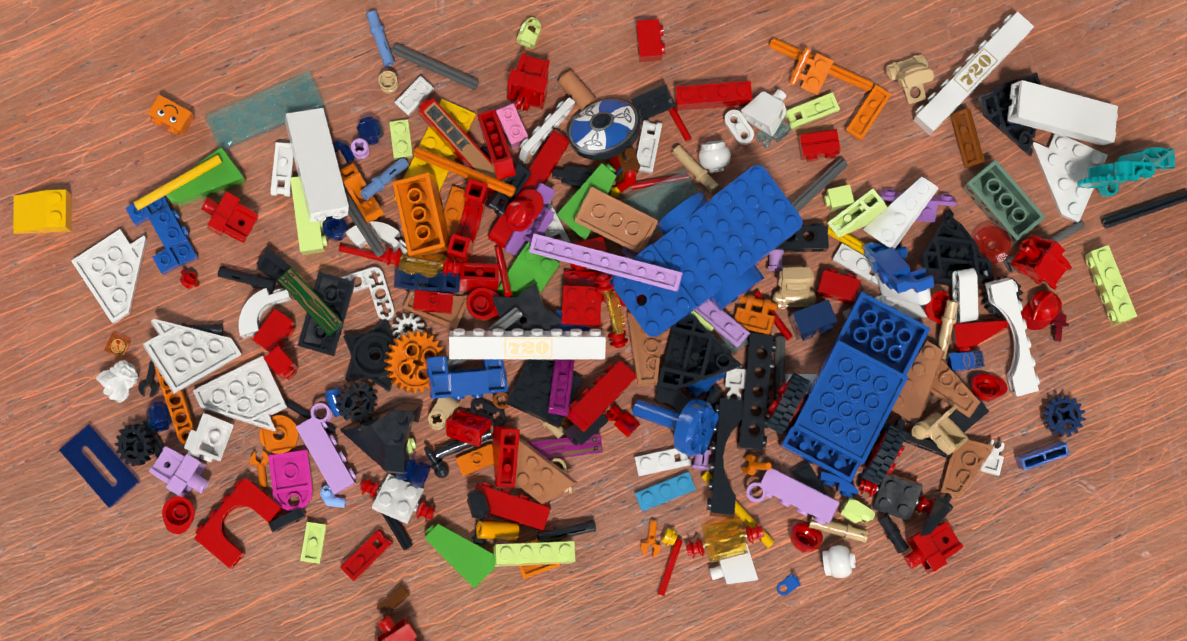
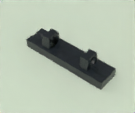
M897 419L895 426L903 430L906 421ZM884 424L883 428L880 431L881 434L883 430L886 428L887 424ZM906 432L905 443L947 459L952 457L953 453L947 455L937 447V444L932 439H917L911 433Z

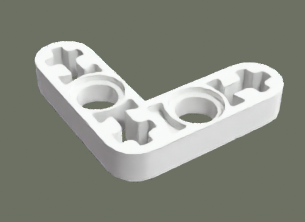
M372 267L340 277L350 281L355 277L361 278L362 284L359 287H354L353 293L369 288L379 318L382 321L384 319L390 321L394 318L395 309L384 274L379 268ZM373 272H376V274H380V276H378L377 278L379 284L383 283L384 285L376 286L374 279H370V277L373 276ZM377 290H384L386 296L383 299H377L375 297ZM381 303H385L386 308L391 310L388 317H385L384 314L381 315L384 312Z

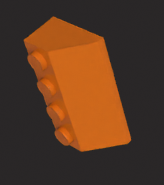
M427 172L392 182L408 255L419 256L446 251L450 241L435 176Z

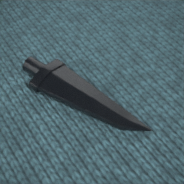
M946 493L943 498L940 496L935 498L920 537L931 534L947 514L952 511L953 506L949 503L952 496L949 493Z

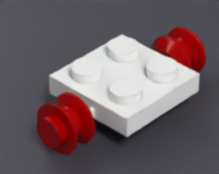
M388 474L382 487H380L378 480L375 483L371 482V477L368 480L364 479L360 486L362 495L369 493L370 499L377 494L372 509L408 524L414 511L416 512L417 519L422 516L425 518V522L428 519L432 520L435 514L434 504L430 507L426 506V501H423L420 505L418 504L424 491L423 488Z

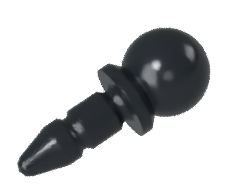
M425 446L424 450L432 463L431 468L434 469L435 476L438 478L447 477L449 467L443 463L442 459L438 460L434 452Z

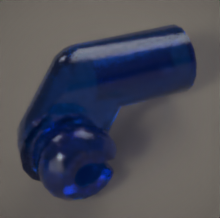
M335 140L332 143L335 153L340 150L347 163L355 159L347 144L340 140Z

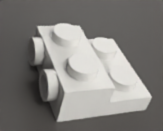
M203 413L197 431H190L184 449L189 450V455L197 458L201 455L200 459L212 462L213 459L221 461L234 425Z

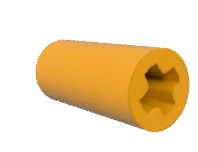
M478 521L476 534L478 538L517 540L519 525L513 522Z

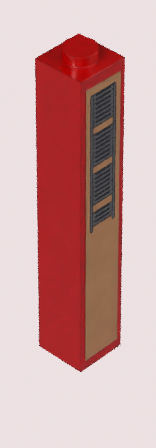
M434 98L430 101L426 99L418 106L420 108L418 115L466 167L497 179L489 158ZM488 187L489 193L493 195L495 190Z

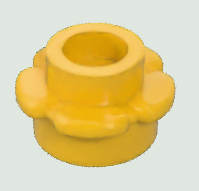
M667 528L661 542L665 543L666 547L669 544L673 545L678 536L675 534V529Z

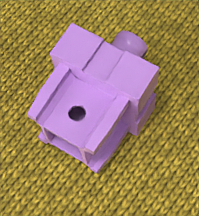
M166 446L163 448L154 466L149 470L154 476L168 484L166 486L168 490L185 498L192 488L202 494L209 484L208 480L200 476L207 464L189 454L184 456Z

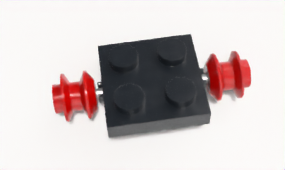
M888 473L883 478L880 486L863 478L859 483L858 489L861 490V494L868 492L869 497H871L876 492L877 495L872 509L910 521L915 506L918 513H921L923 510L929 516L934 504V497L927 500L926 495H923L918 499L923 487L921 483Z

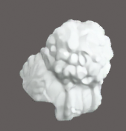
M121 360L119 363L114 364V367H111L110 370L100 373L96 380L105 387L103 393L109 395V399L121 403L129 396V389L137 384L138 373L134 364Z

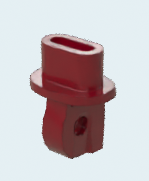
M1058 314L1049 324L1054 326L1053 339L1055 342H1061L1062 327L1069 326L1066 323L1067 315Z

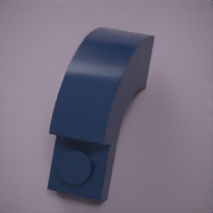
M402 268L395 269L394 288L404 289L406 292L420 290L449 294L459 293L460 274L458 273L454 277L452 272L445 275L443 271L420 272Z

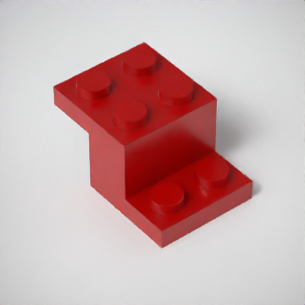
M564 271L562 325L600 326L602 292L596 291V287L599 285L594 283V279L602 272Z

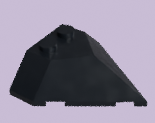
M1037 72L1007 81L981 93L978 97L984 117L1028 156H1032L1033 149L1031 144L1032 138H1035L1036 128L1017 123L1009 124L1007 113L1009 106L1012 105V99H1010L1011 84L1023 80L1041 85Z
M949 209L922 254L923 268L926 269L927 276H933L934 284L952 286V274L954 271L973 268L977 274L978 285L988 283L991 279L994 280L992 263L987 257H983L978 250L980 247L964 226L957 223L953 218L954 213Z
M687 315L672 326L671 337L658 386L678 390L742 367L743 365L729 353L695 316Z
M402 402L340 431L368 457L380 465L385 472L405 474L409 461V455L406 451L413 422H419L423 404Z

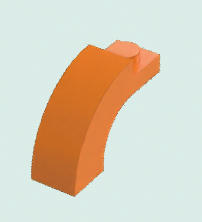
M354 163L340 170L342 182L366 222L369 223L382 216L384 213L374 196L368 200L361 196L360 191L367 185Z

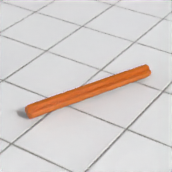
M773 38L769 44L771 49L798 60L799 54L803 52V50L776 38ZM810 54L809 58L814 60L815 56ZM832 64L828 72L829 75L868 92L871 91L874 85L873 81L835 64Z
M416 147L413 153L418 159L464 178L488 184L489 188L510 197L514 195L516 190L510 184L420 147Z

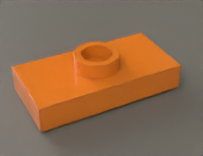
M492 444L456 458L463 477L494 464Z

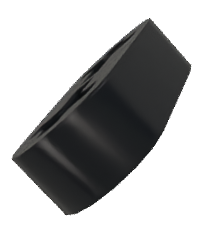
M476 401L471 405V413L475 415L477 414L474 408L483 405L482 408L487 411V414L480 412L478 416L492 420V426H502L505 423L506 417L502 410L483 401ZM497 413H500L502 420L494 423V419L489 414L497 415Z
M298 508L271 521L268 525L272 533L304 519L306 515L302 508Z

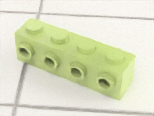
M1109 245L1086 254L1087 266L1092 272L1093 281L1098 287L1101 301L1106 307L1107 316L1112 325L1115 326L1137 317Z

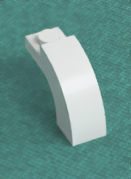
M371 221L368 223L380 242L392 246L394 251L401 248L403 256H408L406 244L401 239L397 241L401 237L398 230L382 222ZM356 225L345 232L347 237L360 249L368 244Z
M265 288L254 294L241 311L239 317L240 336L245 339L256 335L260 329V320L263 313L272 306L291 301L290 293L282 288L273 291V294L270 295L269 290Z

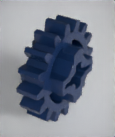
M1067 395L1064 396L1063 400L1061 396H1057L1056 401L1054 399L1049 400L1051 405L1047 404L1044 406L1047 411L1042 413L1043 416H1046V419L1042 422L1048 423L1046 430L1053 429L1052 435L1059 433L1060 438L1064 434L1070 437L1072 433H1078L1077 428H1083L1080 422L1086 420V418L1081 417L1085 410L1079 409L1082 404L1076 405L1075 398L1069 401ZM1059 404H1066L1062 409L1055 407ZM1062 413H1065V420H1062ZM1065 424L1068 426H1072L1069 429H1062V427H1064Z

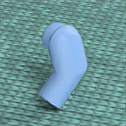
M329 486L321 488L320 496L327 506L345 508L346 498L336 497Z

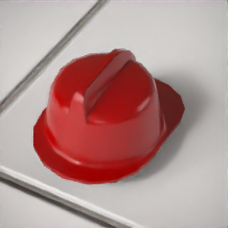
M532 189L522 191L507 206L505 215L510 229L522 232L531 226L543 209L544 201L541 194Z
M1041 291L1035 294L1021 312L1027 328L1038 331L1048 326L1062 310L1061 299L1052 291Z

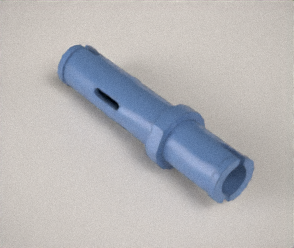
M370 11L366 14L371 28L370 33L374 36L384 67L392 66L395 64L384 34L385 28L380 23L377 11Z
M401 158L380 176L374 177L371 183L360 191L361 196L368 200L378 191L384 190L385 185L409 166L408 162Z

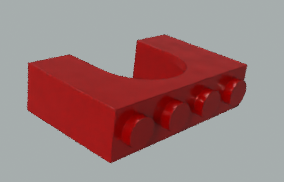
M471 179L468 181L464 194L465 205L457 234H452L447 249V255L450 256L451 261L459 258V262L469 263L486 208L485 202L490 195L488 184Z
M246 477L244 480L240 479L235 484L234 492L231 495L227 494L221 501L222 506L218 510L215 509L208 516L210 520L196 530L195 533L197 535L194 537L196 541L230 569H233L245 555L225 534L224 524L230 512L239 507H249L270 523L283 510L276 501Z

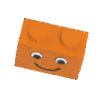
M161 95L157 96L147 113L152 123L159 127L161 125L168 127L167 131L176 136L177 134L184 136L195 118L192 112Z

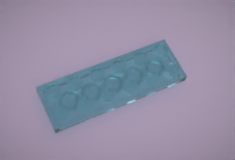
M309 71L209 114L205 118L218 148L226 150L284 125L287 113L323 108L325 105Z

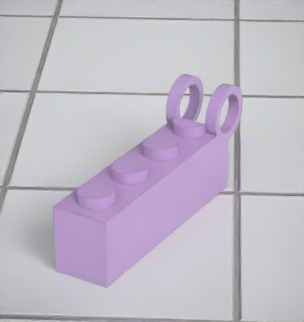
M317 403L311 409L312 418L296 426V429L333 494L337 495L355 485L354 479L357 477L352 468L348 469L345 465L347 459L343 452L337 451L335 445L338 443L332 434L328 435L325 430L328 428L326 423L332 417L331 409L326 404ZM322 407L326 408L327 416L321 420L317 419L316 411Z
M772 467L766 471L761 483L750 484L746 491L747 497L753 502H761L766 497L772 498L775 496L780 499L779 503L787 507L791 504L797 507V512L805 516L809 513L815 516V521L823 525L826 522L831 523L840 504V501ZM754 486H760L763 490V495L759 499L752 496L751 491Z

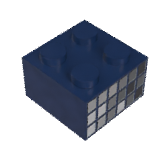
M826 300L792 313L789 322L796 340L802 339L806 341L813 338L818 332L821 335L830 332L834 328L837 319L830 301Z

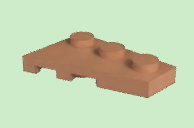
M967 440L959 449L953 452L950 458L941 493H949L951 496L961 498L995 447Z

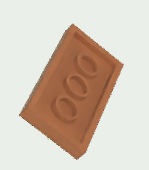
M591 186L573 219L574 222L638 254L645 249L658 223V220Z

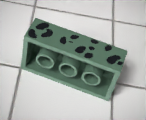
M997 160L993 161L963 187L964 191L1011 245H1014L1046 218Z

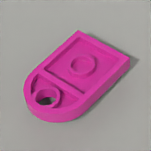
M308 450L269 455L273 496L276 503L288 511L305 508L313 496ZM296 495L299 497L300 502L297 506L292 507L289 499Z

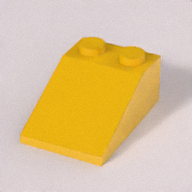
M45 190L14 196V234L72 232V194L67 190Z

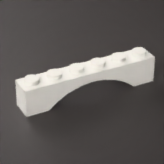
M1003 278L985 283L989 302L1004 315L1013 334L1014 357L1007 374L1010 392L1018 397L1039 391V377L1034 372L1035 360L1029 350L1031 342L1025 333L1027 325L1020 312L1022 311V304L1017 299V284L1011 278Z

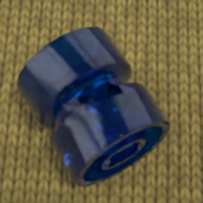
M409 456L405 474H397L396 478L404 482L410 480L411 485L421 489L429 475L431 465L424 462L416 463V459Z

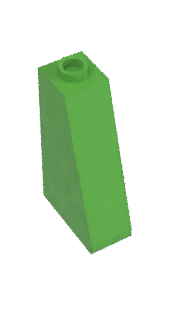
M219 148L196 166L216 155L222 161L220 165L168 193L166 196L172 204L176 202L179 206H183L241 185L246 180L224 150Z
M608 163L606 165L601 164L557 214L562 221L584 240L588 238L591 230L574 222L573 219L590 186L607 195L609 194L617 176L614 174L616 170Z
M439 524L436 527L432 525L425 532L427 534L425 539L473 588H476L496 568L494 567V554Z

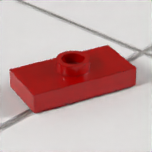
M415 290L413 310L452 314L454 294Z

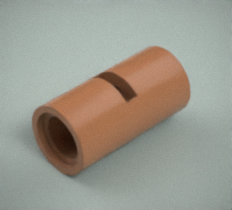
M573 71L567 72L558 81V84L568 96H572L571 99L575 101V104L581 111L586 105L596 101L593 94Z

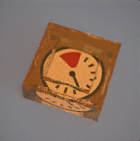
M112 333L104 351L123 359L131 341Z

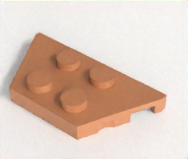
M519 439L516 484L538 502L544 504L552 500L553 497L563 493L569 487L576 485L577 481L523 439Z

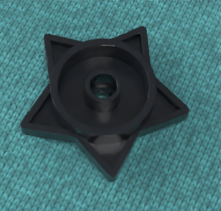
M537 283L530 286L518 297H493L499 318H502L514 307H518L523 314L522 317L527 318L525 324L519 318L504 331H512V329L517 328L524 331H531L532 329L548 331L562 321L560 316L543 305Z
M384 319L368 334L344 335V340L352 356L345 380L347 382L372 380L386 391L391 392V381L393 378L387 377L391 371L384 369L389 366V363L384 362V360L389 359L390 356L385 354V352H391L392 349L389 345L395 346V342L387 320ZM407 349V354H410L412 351ZM379 354L380 358L378 360H374L373 355Z

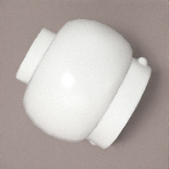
M725 140L702 143L699 152V161L702 167L709 169V172L724 171V167L731 160V153L726 146Z
M842 545L833 546L829 550L823 551V564L826 576H833L835 578L848 577L852 573V568H856L854 552L850 553L849 548Z

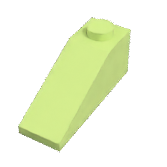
M872 189L827 224L839 238L867 226L887 206L876 191Z

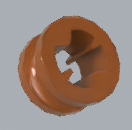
M505 392L495 394L493 398L494 406L500 410L507 409L509 405L505 404L503 406L502 404L499 406L497 398L505 396L507 403L509 395Z

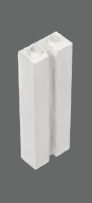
M1023 80L1011 84L1010 99H1012V105L1009 106L1008 121L1102 146L1114 143L1118 106Z
M318 108L287 113L285 124L310 222H322L329 216L336 219L347 216L349 205L324 109Z

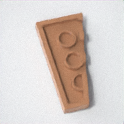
M627 313L637 386L657 385L662 334L657 337L648 336L631 313Z
M929 341L925 343L906 375L908 379L892 408L893 411L914 425L921 421L920 418L925 410L929 392L931 393L935 375L938 373L945 351Z
M942 359L938 373L935 375L931 392L952 407L957 405V410L970 418L980 401Z

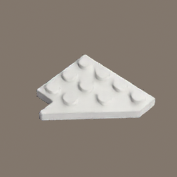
M1054 133L1048 148L1035 142L1032 143L1031 147L1059 215L1078 223L1094 188L1077 187V182L1087 178V168L1104 165L1108 155L1069 137Z
M120 229L72 260L79 274L113 324L131 313L147 238L142 236L130 244Z
M157 319L151 320V323L159 335L143 344V347L173 394L241 356L240 351L231 338Z
M263 356L193 390L202 409L271 431H276V428L270 416L287 408V405Z

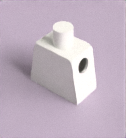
M779 89L773 96L766 92H761L741 110L742 115L749 124L773 137L787 112L785 104L782 102L786 98V94Z
M747 544L717 558L719 566L709 569L712 580L723 577L725 585L758 580Z

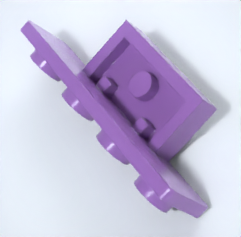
M539 183L536 191L541 194L544 201L541 213L527 230L522 232L513 231L504 248L505 251L517 257L527 243L532 242L533 235L544 236L548 225L553 221L555 212L547 207L555 194V190L542 183Z
M885 189L884 191H879V196L882 200L895 201L905 191L896 192L893 189ZM946 193L941 194V196L933 195L915 221L935 223L937 206H956L957 201L955 197Z

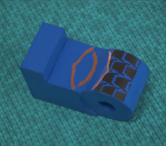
M982 351L949 353L946 358L947 365L953 372L985 367Z

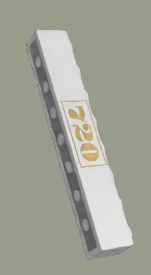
M1019 12L1014 16L1010 14L1003 21L1005 25L1001 29L997 27L990 35L992 38L989 42L985 40L978 47L980 51L976 55L972 53L965 60L967 64L963 68L959 66L955 70L953 79L951 81L947 79L940 86L942 90L938 94L934 92L928 98L929 103L925 107L921 105L915 112L917 116L913 121L929 136L1034 28Z
M457 328L449 333V359H605L606 336L605 331L600 329H590V331H582L581 329H571L570 331H563L562 329H551V331L532 329L531 331H524L517 328L512 329V331H504V329L497 328L492 331H485L484 329L477 328L473 329V331H465V329Z

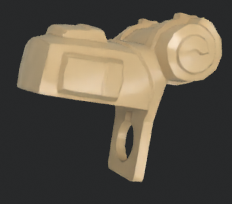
M915 55L913 58L897 63L892 62V64L886 66L887 77L891 81H898L899 86L904 89L908 104L926 99L923 84L933 81L934 73L933 70L928 68V61L923 55ZM914 86L920 91V95L917 98L910 96V90Z
M784 265L778 277L780 290L775 291L772 299L773 303L779 304L778 308L804 307L805 309L815 305L817 297L814 291L810 290V286L814 283V274L810 267Z
M957 405L949 409L944 415L938 412L928 415L926 419L916 423L912 428L913 437L921 440L930 437L937 444V447L947 455L955 452L969 440L963 431L948 418L958 408Z

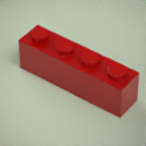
M751 81L677 86L674 93L677 111L747 106L753 100Z
M496 110L477 114L481 133L497 180L516 175L513 160Z
M621 360L616 365L612 363L605 371L607 374L604 377L600 375L593 383L595 386L592 389L588 387L581 395L582 399L579 402L575 400L569 407L571 411L567 417L583 432L635 380L636 374Z
M488 483L476 484L474 491L482 490L486 495L491 510L489 514L540 531L545 530L551 512L548 503L541 504L538 501L533 503L529 501L530 498L519 494L518 497L511 495V491L500 488V491L492 489L493 485Z

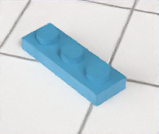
M689 472L637 492L635 496L643 512L695 491L696 488Z

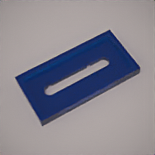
M90 424L59 449L108 508H112L140 483ZM84 447H88L117 480L115 486H111L83 454L82 449Z

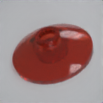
M987 226L979 230L974 236V241L980 247L978 250L992 264L1003 261L1009 255L1011 240L1007 232L1002 228ZM990 242H995L996 247L994 249L989 248L988 244Z

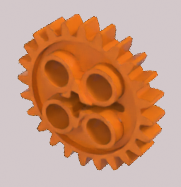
M417 330L414 333L407 331V337L404 334H400L401 340L394 338L395 346L389 345L392 351L385 352L390 357L384 360V362L389 363V366L384 369L391 371L387 377L393 378L391 383L397 384L398 389L404 387L405 392L411 390L412 393H416L417 389L423 393L424 387L429 390V378L427 377L424 354L426 351H429V357L446 356V354L440 353L443 346H437L439 340H433V335L429 334L427 336V332L424 331L421 334ZM411 345L412 352L407 354V348ZM403 364H406V371L402 373L401 367ZM423 369L424 374L419 378L418 373Z

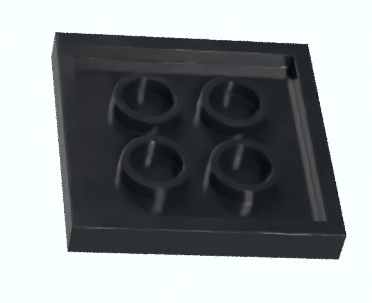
M528 359L506 404L560 428L565 416L548 413L554 364L544 359ZM574 373L569 407L583 380V377Z

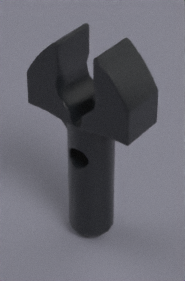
M153 361L149 363L146 381L138 385V390L143 397H145V390L149 386L151 387V398L159 392L160 386L154 383L156 370Z

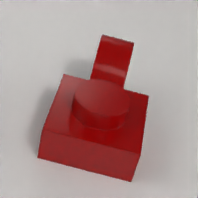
M613 405L609 409L610 411L605 414L609 421H616L614 426L627 437L641 425L628 412L623 414L616 405Z

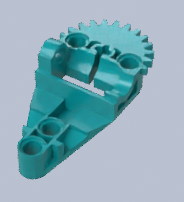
M1150 147L1120 156L1114 163L1087 168V178L1079 180L1077 187L1097 188L1103 197L1114 196L1119 192L1118 184L1139 181L1141 177L1144 179L1152 178V175H1155V169L1176 168L1175 149Z

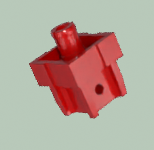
M522 53L516 70H511L507 84V99L515 101V107L518 110H521L522 104V111H528L530 106L543 109L547 98L550 60L546 59L544 61Z
M227 191L220 203L207 198L201 210L212 216L207 224L208 230L219 236H222L224 233L242 243H245L259 216L241 205L240 199ZM243 222L245 225L239 226L238 223Z
M1032 234L1029 239L1021 242L1022 244L1019 246L1020 253L1015 256L1010 265L1019 274L1028 276L1036 284L1046 282L1052 289L1056 290V283L1065 271L1070 270L1072 266L1062 255L1065 250L1057 241L1046 240Z
M947 521L939 524L929 535L920 537L922 531H919L906 539L913 551L906 555L904 559L911 569L922 564L927 573L935 572L948 564L946 559L957 553L964 546L958 540Z
M388 615L377 623L383 633L375 638L374 641H418L416 629L408 617L395 624Z

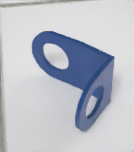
M791 574L777 585V592L785 596L800 586L801 583L794 574ZM781 585L787 586L785 593L780 591Z

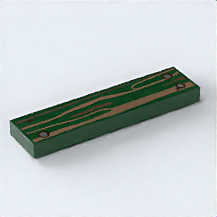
M290 267L278 279L281 285L328 336H331L344 324L339 316L293 267Z

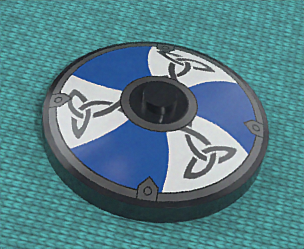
M622 98L600 99L586 105L582 111L580 110L573 117L567 131L568 140L574 152L583 158L591 160L612 158L623 153L635 143L642 130V118L637 107L628 100Z

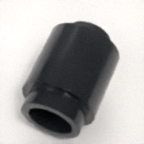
M482 490L468 493L467 503L472 518L482 520L489 517L488 513L491 510L485 493Z

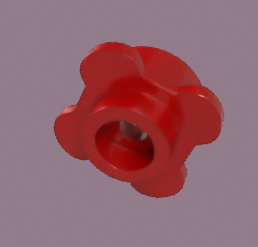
M184 269L180 272L182 275L180 282L184 287L191 289L193 286L199 287L198 277L194 272H187Z

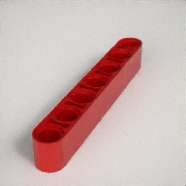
M556 129L553 130L528 170L532 174L517 196L522 191L528 189L536 190L539 183L545 185L570 144L568 136ZM505 213L499 217L488 236L489 240L505 248L514 231L507 225Z

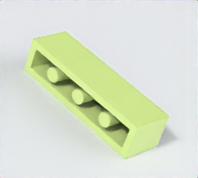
M299 176L291 177L300 252L302 255L325 252V246H328L327 236L323 235L322 226L325 228V222H310Z
M574 541L496 544L493 547L494 567L571 564L575 562Z

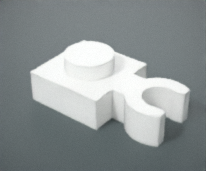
M734 369L726 373L725 388H730L726 399H730V395L735 394L737 400H741L739 389L744 390L745 369Z
M990 440L988 445L993 446L994 440ZM1003 442L999 444L998 449L994 448L980 471L996 476L1000 475L1004 457L999 456V452L1004 449Z

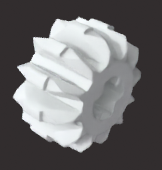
M403 313L404 319L401 320L397 317L396 320L399 324L392 325L393 328L398 329L393 331L394 336L399 335L397 337L398 340H401L400 334H404L407 337V332L405 333L406 326L412 328V333L417 330L420 334L424 331L421 328L425 327L424 323H419L421 320L419 316L414 319L413 313L410 314L409 318H407L406 313Z

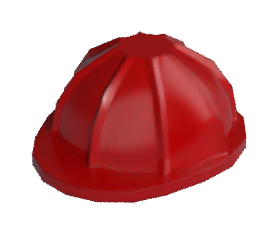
M476 288L467 297V310L470 315L479 320L493 318L498 315L493 297L500 295L488 288Z
M938 291L931 295V301L925 304V314L931 321L942 323L941 316H944L946 301L952 300L949 294L944 291Z
M977 374L971 382L973 394L986 402L1003 396L1008 390L1007 384L1003 379L990 374Z
M181 496L172 497L167 500L162 509V517L167 530L173 534H182L190 528L195 516V508L192 502Z
M799 523L791 529L790 539L795 549L800 552H813L821 546L823 535L820 530L809 528V523Z

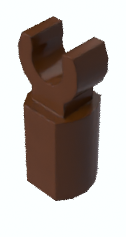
M401 585L387 598L388 601L386 603L379 604L376 609L380 610L382 607H386L388 611L384 617L390 616L392 608H397L410 594Z

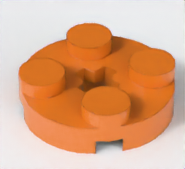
M272 416L271 419L276 431L261 428L259 433L261 444L274 454L288 453L297 446L299 440V432L296 429L297 425L286 416ZM279 429L285 433L281 440L274 437V434H277Z

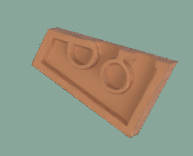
M410 291L403 306V311L413 313L416 316L451 330L458 328L467 308L466 301L468 295L454 296L452 314L413 310L415 291Z

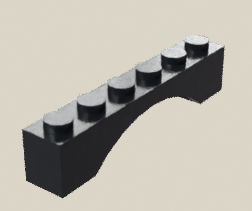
M720 398L719 404L715 403L714 409L718 413V422L713 434H716V441H712L711 446L714 460L710 461V472H713V478L709 479L708 491H711V499L707 498L706 510H710L709 516L733 518L736 495L730 488L725 475L723 455L729 436L742 420L743 400Z

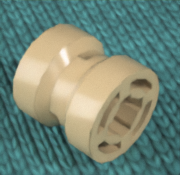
M384 71L380 74L378 81L381 90L386 94L395 93L399 87L395 73Z

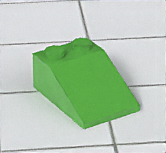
M528 242L508 272L512 296L510 297H518L535 283H537L541 295L560 269V263L553 258L530 253L531 243ZM501 283L497 293L505 297Z

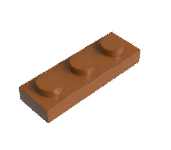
M966 108L951 114L965 168H971L984 163L971 109Z

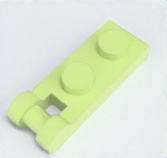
M832 92L787 110L785 117L789 119L790 129L795 130L803 125L836 113L840 108ZM800 113L802 119L797 120L795 115Z

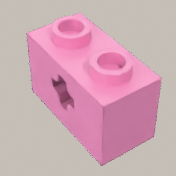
M514 104L496 111L511 150L520 147L526 138L529 139Z

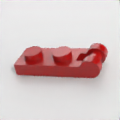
M381 529L377 530L340 567L353 582L393 544L390 538L387 539L383 535L384 532ZM377 540L382 544L378 549L373 545Z

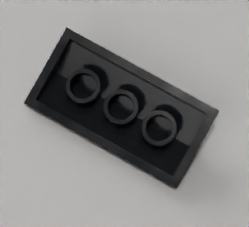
M319 272L314 287L315 292L345 322L356 282ZM307 313L298 346L335 356L343 325L331 336H328Z

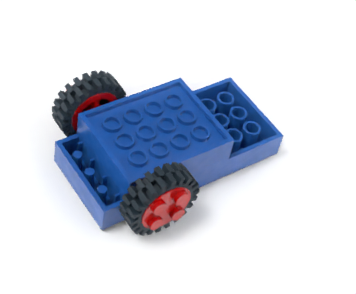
M861 292L857 296L804 400L803 397L810 380L794 372L787 383L781 384L777 395H779L778 399L774 400L768 409L770 416L766 426L783 434L793 417L794 419L779 447L849 483L852 482L859 466L865 463L861 477L879 485L888 473L891 474L896 466L894 461L897 456H901L905 448L902 444L906 437V431L889 423L876 443L875 441L908 379L906 375L930 327Z

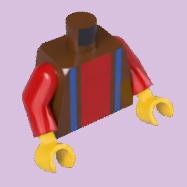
M633 146L627 148L623 153L607 159L609 165L616 170L614 174L617 176L615 179L617 187H611L610 196L613 198H618L620 192L625 191L636 182V175L640 169V164Z

